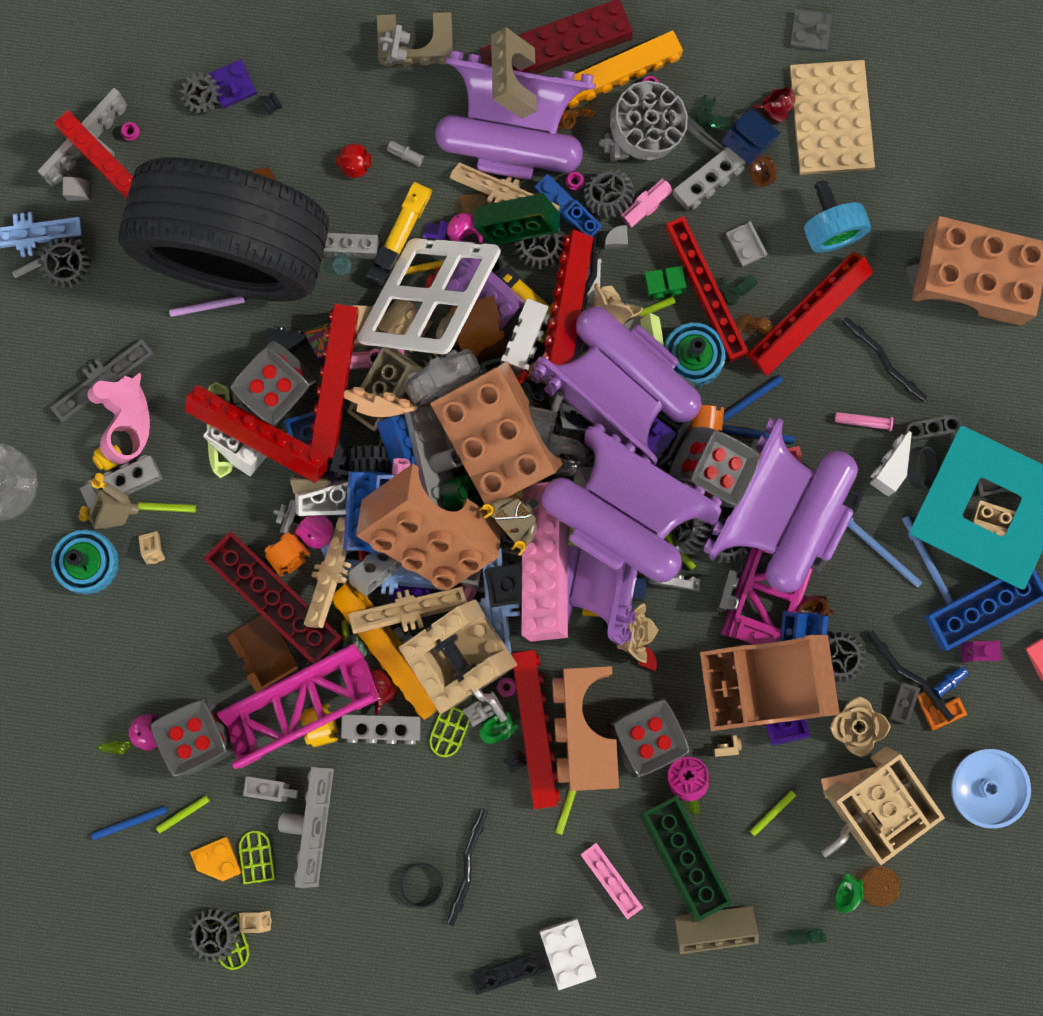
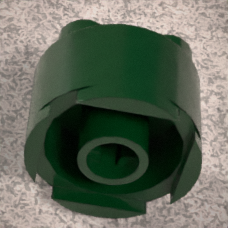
M469 474L447 480L441 487L440 495H443L444 499L442 505L446 511H459L463 507L465 499L472 501L479 507L483 506L484 502Z

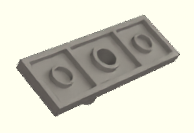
M115 88L109 92L81 123L113 157L115 152L98 137L105 129H109L117 116L122 115L126 110L127 104L120 92ZM66 139L38 172L53 187L62 181L63 175L67 171L74 168L76 161L82 154Z
M432 406L420 407L416 411L405 414L416 466L419 467V478L424 491L437 506L444 509L442 501H444L443 495H440L441 487L445 481L453 479L452 469L462 466L463 463L455 448L447 450L441 422Z
M311 767V771L308 774L309 787L305 794V816L282 813L279 818L278 829L280 832L302 835L300 850L297 854L298 868L294 875L295 887L298 888L318 887L334 773L332 768Z

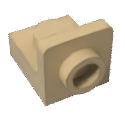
M157 531L139 536L141 556L146 564H155L165 560L161 550L160 535Z
M731 735L732 747H729V744H718L717 749H713V757L739 755L738 751L741 750V740L737 739V735Z
M270 911L239 913L240 933H262L271 930Z

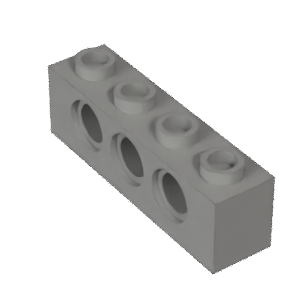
M727 147L677 186L672 195L686 212L690 209L694 210L701 204L700 201L705 197L707 199L716 192V188L719 186L724 187L730 181L729 178L734 174L736 176L745 169L746 162ZM727 165L730 170L723 171L720 166ZM712 176L715 181L708 182L706 177ZM696 187L700 189L701 192L699 194H695L691 191V189Z
M328 233L323 257L375 259L379 252L378 235Z
M147 455L137 458L135 463L121 465L119 470L113 473L109 471L103 474L104 483L111 484L127 495L163 478L154 458L151 456L147 457ZM142 469L141 477L135 478V471ZM124 477V484L117 486V480ZM92 480L85 482L84 486L80 488L90 510L100 489L92 486Z
M370 553L359 565H354L351 568L349 583L366 597L399 570L402 564L385 553Z
M343 715L341 738L346 739V743H358V739H365V743H377V739L385 740V744H397V740H404V744H416V740L421 741V717ZM361 723L367 726V732L364 735H360L357 732V727ZM379 724H384L387 728L386 733L382 736L376 732ZM400 724L406 727V733L403 736H399L396 733V727Z

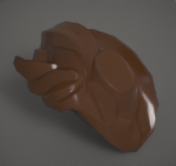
M766 154V157H759L752 165H749V176L755 186L766 187L776 181L777 167L769 154Z
M813 595L804 599L795 611L813 612L830 617L834 609H830L829 599L826 595Z

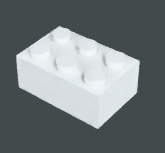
M577 917L540 930V935L559 990L596 978Z

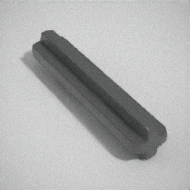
M688 117L687 130L716 154L726 149V146Z

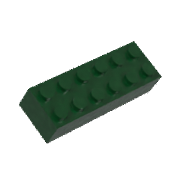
M674 796L639 814L693 922H699L732 904L678 796Z

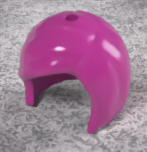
M457 214L450 220L447 226V235L450 241L461 242L464 237L474 233L477 235L480 243L483 240L481 234L473 226L474 216L471 214Z
M308 515L297 526L295 535L299 536L307 546L318 549L325 547L331 541L334 528L331 520L326 515Z
M140 715L132 721L129 727V738L137 748L150 751L158 747L150 725L152 719L160 718L158 715Z

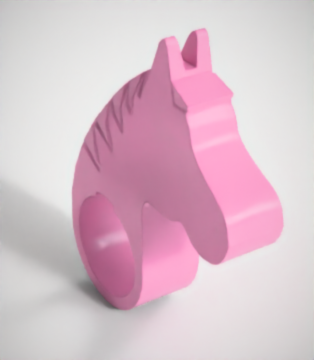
M138 373L133 378L124 376L118 382L98 381L88 390V399L95 404L102 403L105 408L114 413L113 420L101 437L100 447L103 455L109 461L116 464L128 463L138 456L146 445L149 436L150 418L147 401L140 387L141 373ZM113 431H125L130 435L133 443L131 455H122L113 448L111 444V434Z

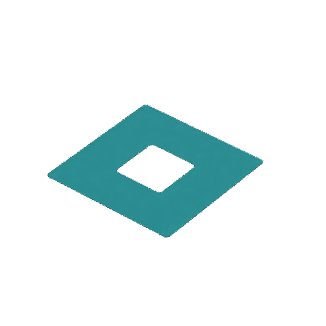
M961 426L914 521L910 534L1019 589H1025L1043 551V464L965 426ZM980 478H985L1020 495L1022 498L1005 536H999L963 517L964 510Z

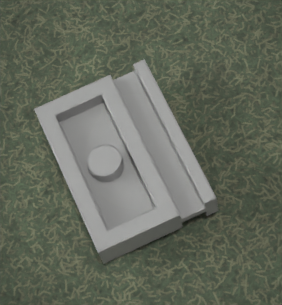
M751 221L726 233V237L742 267L767 256V252Z

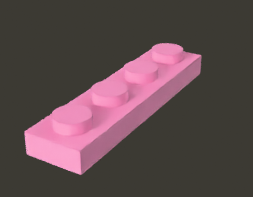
M597 843L580 854L627 919L643 908Z

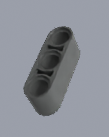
M949 415L913 422L904 429L903 435L908 433L910 428L917 430V436L911 435V442L952 435L961 427V420L958 416ZM947 421L953 422L955 428L949 429ZM929 424H932V425L935 426V428H936V432H935V433H932V432L929 431V429H928V425H929Z

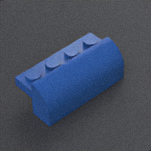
M349 471L344 550H364L369 553H381L375 551L370 544L356 536L361 501L395 475L376 471Z
M783 611L780 642L799 639L808 635H827L829 616L804 611Z

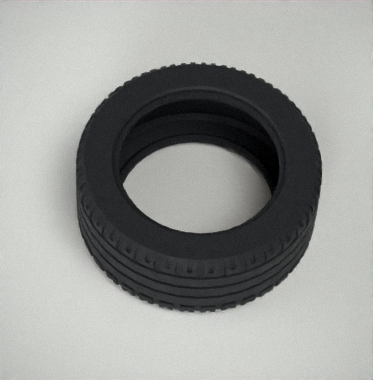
M163 157L151 159L136 168L120 223L118 242L125 253L140 264L192 285L251 299L296 301L311 294L315 288L330 228V221L323 208L312 198L274 179L248 170L211 161Z

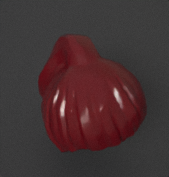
M790 88L773 90L769 96L764 98L762 103L752 105V108L760 110L769 121L780 124L786 120L788 112L793 108L795 94Z
M374 669L370 670L378 692L379 700L374 702L375 715L378 716L381 708L394 699L399 687L393 683L392 678H389L385 672Z

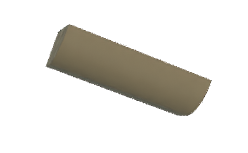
M753 906L719 910L699 922H693L690 915L675 916L680 954L758 944L759 933Z

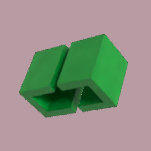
M678 266L665 269L664 276L667 288H665L662 269L645 272L644 281L648 299L660 300L667 294L672 297L683 295L687 288L683 267Z

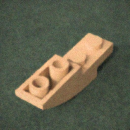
M353 387V389L345 390L343 398L358 404L357 412L369 416L391 417L417 410V406L410 404L409 400L399 399L395 397V394L389 392L377 395L367 393L365 389L360 387Z

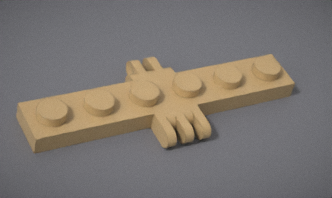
M460 162L451 172V179L488 194L487 203L490 204L493 200H495L494 203L534 195L520 189L519 180L515 179L512 183L513 177L499 180ZM551 202L559 211L560 205Z
M345 517L338 518L325 560L321 562V565L314 566V569L318 572H312L311 576L315 577L318 582L304 625L308 627L323 628L337 583H346L347 581L342 576H348L349 571L344 569H350L352 564L344 562L348 550L343 549Z
M462 587L417 598L414 595H410L407 589L404 590L405 597H402L400 591L396 592L398 599H394L395 603L349 613L348 617L353 634L401 623L403 631L407 632L408 624H410L411 630L416 629V622L419 629L423 628L422 617L451 611L467 603Z

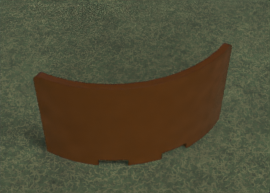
M494 295L476 300L457 337L467 374L482 371L481 362L505 355L507 342L504 330H499L501 322ZM458 306L450 308L451 317H453Z
M262 615L239 627L227 636L239 659L244 658L246 664L243 665L246 677L256 693L297 669V664L282 634Z

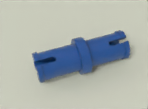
M959 666L950 675H945L941 682L932 687V690L941 698L947 691L956 688L957 683L969 675L965 667Z

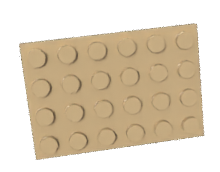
M865 60L790 65L791 90L795 94L793 112L799 175L874 170L875 162Z

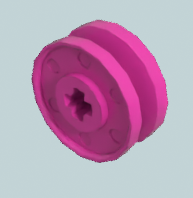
M682 757L673 762L668 770V787L674 796H678L682 801L700 799L706 794L709 787V772L706 765L694 757Z

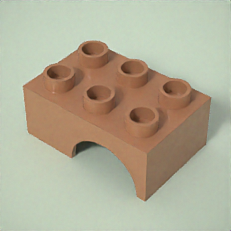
M939 216L926 228L912 300L918 302L926 299L956 301L978 310L977 316L1022 326L1035 318L1038 312L1043 286V241Z
M508 361L430 403L485 504L507 498L556 473L563 464L560 458L555 457L548 450L538 434L530 415L529 400Z
M412 463L362 499L356 536L370 544L375 551L385 553L400 562L405 569L414 571L428 579L436 588L447 591L499 558L501 526L491 515L488 518H483L487 515V511L484 509L479 511L481 507L468 499L464 500L463 507L456 512L446 511L437 506L428 497L421 485L419 467Z
M808 635L803 638L781 642L743 645L700 652L711 731L840 715L828 635Z
M612 666L563 669L562 678H553L552 680L553 703H564L565 718L554 719L556 743L566 742L567 758H557L558 783L568 782L570 791L619 788L616 739H607L592 731L587 725L582 712V702L586 690L595 681L612 675Z

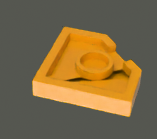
M228 837L190 852L197 871L213 878L225 881L242 873Z

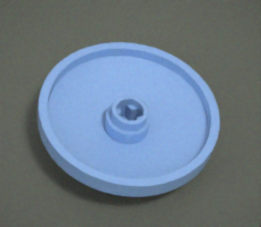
M982 749L970 753L956 766L951 779V796L959 813L972 824L984 828H1002L1018 820L1025 812L1031 797V784L1024 766L1014 756L1001 750Z

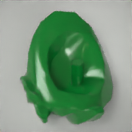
M509 711L504 712L508 719L502 723L496 713L483 722L480 728V737L483 742L494 744L503 739L507 740L514 734L518 724L514 725L513 715Z
M844 873L845 877L840 881L836 890L834 907L838 912L849 913L855 910L863 900L864 888L862 879L858 882L853 875Z

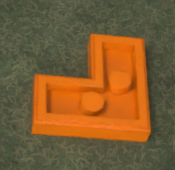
M924 691L918 694L917 702L931 731L967 715L960 698L957 697L945 704L955 717L948 722L942 713L934 708L933 702Z

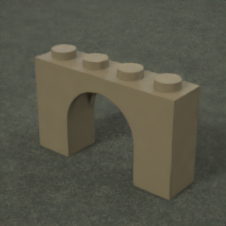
M451 12L433 13V37L425 47L409 49L399 43L398 48L407 50L406 59L403 62L395 60L392 64L386 62L388 50L387 52L382 51L383 46L378 43L380 65L391 67L394 64H402L403 66H410L414 63H420L421 65H430L431 63L447 64L445 63V58H449L450 51H453ZM396 14L377 15L378 39L379 37H384L385 32L392 33V30L396 29Z
M505 27L491 35L492 98L523 119L537 112V99L535 94L519 83L514 75L512 65L520 71L534 65L535 48Z

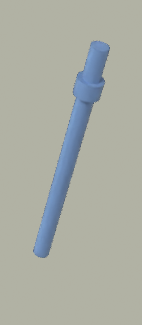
M910 517L903 518L902 520L909 532L907 534L910 540L914 541L946 603L952 601L953 599L922 540L910 534L913 526Z
M851 518L847 527L854 531L913 585L918 588L922 584L921 580Z

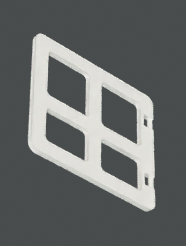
M421 238L409 240L359 332L358 341L364 345L447 354L452 349L500 255L499 247L494 244H474L446 240L434 241ZM427 245H433L431 249L426 248ZM474 249H480L478 253L473 252ZM416 254L447 256L430 288L400 286ZM461 258L482 259L466 291L444 290ZM393 299L423 302L405 335L375 332ZM436 305L458 306L441 339L420 337Z

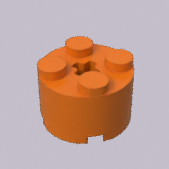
M701 405L699 413L692 419L688 430L690 431L694 427H709L722 431L724 408L721 407L720 411L716 410L717 406Z
M290 532L284 534L280 538L281 541L277 544H271L265 549V558L279 577L284 576L283 573L286 571L290 574L306 562L304 557L306 555L310 556V552L299 537L295 534L291 535Z

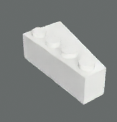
M528 298L520 314L519 324L514 328L511 337L512 341L508 342L505 355L502 356L500 363L508 361L516 377L523 369L529 371L530 365L528 361L530 358H534L537 350L534 346L536 341L540 342L544 332L541 328L543 324L547 325L550 318L548 313L549 306Z
M348 479L334 482L328 487L295 494L297 515L346 514Z

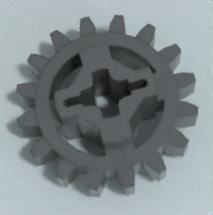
M200 72L198 77L197 74L193 73L192 79L186 77L187 84L182 83L185 89L180 90L184 94L181 100L186 101L184 106L190 107V111H197L198 114H202V111L208 114L209 108L215 110L214 103H220L217 97H221L222 94L217 93V91L221 87L215 85L217 80H211V75L207 74L205 76L204 73ZM202 81L207 82L210 86H204ZM192 101H198L200 106L195 105Z

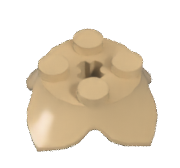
M598 283L594 285L595 298L592 306H600L606 309L622 324L642 312V307L629 305L628 303L623 305L624 303L612 285L602 288L599 287Z
M642 603L633 610L636 613L635 622L628 624L627 630L632 631L631 642H624L623 645H617V647L630 653L636 660L646 663L647 652L643 646L651 643L659 630L651 619L645 617L646 605Z
M862 697L850 700L840 715H836L830 725L834 737L843 742L846 748L858 757H864L871 753L874 743L882 740L891 727L886 717L874 712L870 702ZM857 721L859 722V725L862 724L863 729H860L859 733L856 732V730L854 729V725L857 724Z

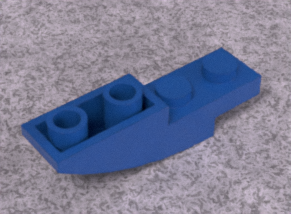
M549 174L534 187L538 193H544L551 202L560 205V216L577 231L593 237L602 227Z

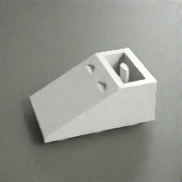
M212 426L203 435L231 464L248 476H251L267 457Z
M910 431L905 435L901 434L900 437H897L892 444L894 449H891L882 458L881 462L883 465H879L870 476L872 480L869 484L888 497L897 491L907 476L912 434Z

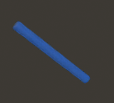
M778 375L726 411L723 423L783 382L782 377Z
M723 425L722 431H720L760 438L761 435L767 438L770 436L764 433V431ZM782 434L784 443L794 444L795 436Z
M165 805L91 833L92 839L97 840L168 813V809Z

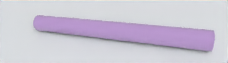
M236 296L170 309L169 312L170 316L174 317L245 303V298Z

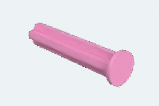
M837 412L835 414V423L888 429L891 432L893 417L889 419Z

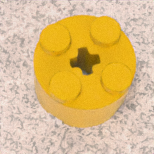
M328 703L322 705L325 715L331 713L327 709L330 707ZM314 707L305 709L300 716L302 726L318 719ZM336 720L305 734L306 744L318 747L337 742L338 738H335L334 735L338 733Z

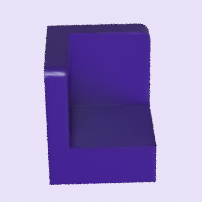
M441 221L440 225L428 222L425 233L422 236L423 239L434 241L447 240L448 222Z

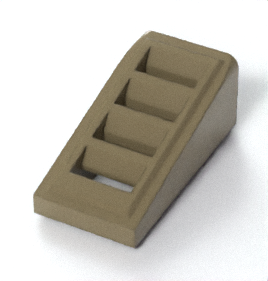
M293 475L290 477L293 493L298 494L331 486L332 478L322 476L317 483H314L303 476Z

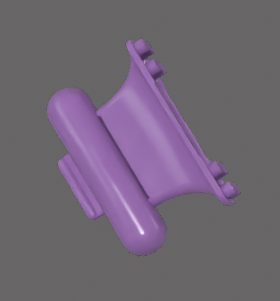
M450 51V57L445 58V63L456 68L462 75L467 87L469 109L468 117L447 115L437 124L435 139L442 150L448 153L478 158L477 170L480 172L524 180L532 178L533 168L560 173H570L578 168L583 158L581 143L573 136L557 133L561 116L572 98L582 91L595 89L596 84L593 83V75L582 74L581 81L574 80L575 72L563 70L561 78L513 70L519 83L535 94L537 99V112L521 119L493 100L492 66L482 64L481 55L469 54L468 61L463 60L464 52Z
M600 306L589 307L581 312L577 318L576 333L590 349L576 360L562 365L553 364L548 359L539 357L532 366L533 372L530 374V378L536 383L543 381L547 385L544 390L550 396H553L555 393L557 394L558 391L563 392V399L594 426L596 423L603 425L606 429L604 433L608 436H611L613 433L619 435L622 439L621 444L625 448L655 465L658 460L649 449L647 441L648 433L655 417L661 410L677 423L691 421L701 409V396L693 386L673 370L678 364V359L643 327L635 325L631 330H628L606 309Z
M770 418L764 433L770 435L769 438L761 435L757 443L756 450L761 452V456L754 477L743 499L734 507L725 524L717 521L712 534L718 538L716 541L709 538L704 547V552L709 554V559L714 560L722 551L731 547L746 546L767 551L773 554L765 572L768 583L779 592L792 593L803 584L816 556L828 561L836 550L853 516V510L843 505L857 477L858 468L853 457L841 451H831L825 454L816 471L807 468L789 452L783 441L782 426L784 420L779 418L776 421Z
M596 423L594 427L589 426L585 433L584 442L594 452L595 461L587 484L582 488L573 481L563 477L553 479L542 492L541 501L544 509L550 515L574 529L569 536L572 543L612 569L618 570L625 562L653 581L660 583L670 581L679 573L682 566V558L677 548L665 541L664 538L676 526L690 519H701L708 524H715L721 513L720 505L722 501L716 496H712L711 499L704 496L705 490L702 487L696 485L694 488H691L687 484L681 483L625 448L621 444L622 439L619 435L613 433L611 436H608L604 433L606 429L603 425Z
M568 526V539H569V532H570V527H569V526ZM568 545V625L573 606L594 612L606 621L608 625V638L615 644L623 645L624 642H631L632 631L627 629L628 624L634 623L636 619L635 611H631V602L637 570L625 562L618 570H614L580 547Z

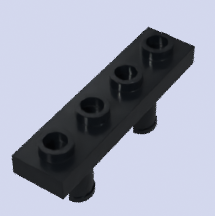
M543 950L472 974L470 978L475 994L479 995L551 970L546 951Z

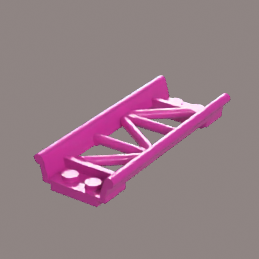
M753 547L750 549L734 597L739 599L738 607L736 610L728 611L720 635L735 638L752 645L780 642L781 629L775 627L754 589L790 601L791 604L788 611H795L802 602L813 569L810 568L803 584L794 594L779 592L771 586L758 582L766 580L765 572L755 574L762 551L764 550ZM747 594L764 623L740 615Z
M353 643L264 688L258 693H254L218 711L217 715L228 728L237 758L236 761L232 762V766L234 769L243 768L261 759V756L379 699L369 666L363 654L358 650L356 644ZM341 669L347 689L322 677ZM314 683L351 699V703L325 715ZM300 689L291 723L288 727L280 701L282 697ZM308 690L318 719L297 729ZM273 703L282 734L251 720L248 714ZM253 729L275 741L259 749Z

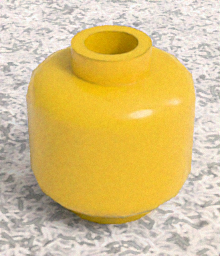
M117 445L113 446L118 453L122 454ZM101 447L94 450L92 460L99 470L109 471L119 465L109 461L103 455Z

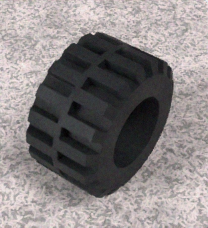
M363 445L346 450V471H376L392 474V466L385 446Z

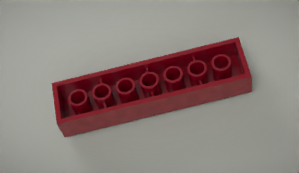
M612 0L519 34L520 38L535 48V64L522 71L513 65L512 69L539 74L632 40L633 30L621 0ZM491 45L480 48L483 64L492 66Z
M231 531L203 558L312 664L326 658L343 640L326 621L323 628H313L304 625L310 606Z

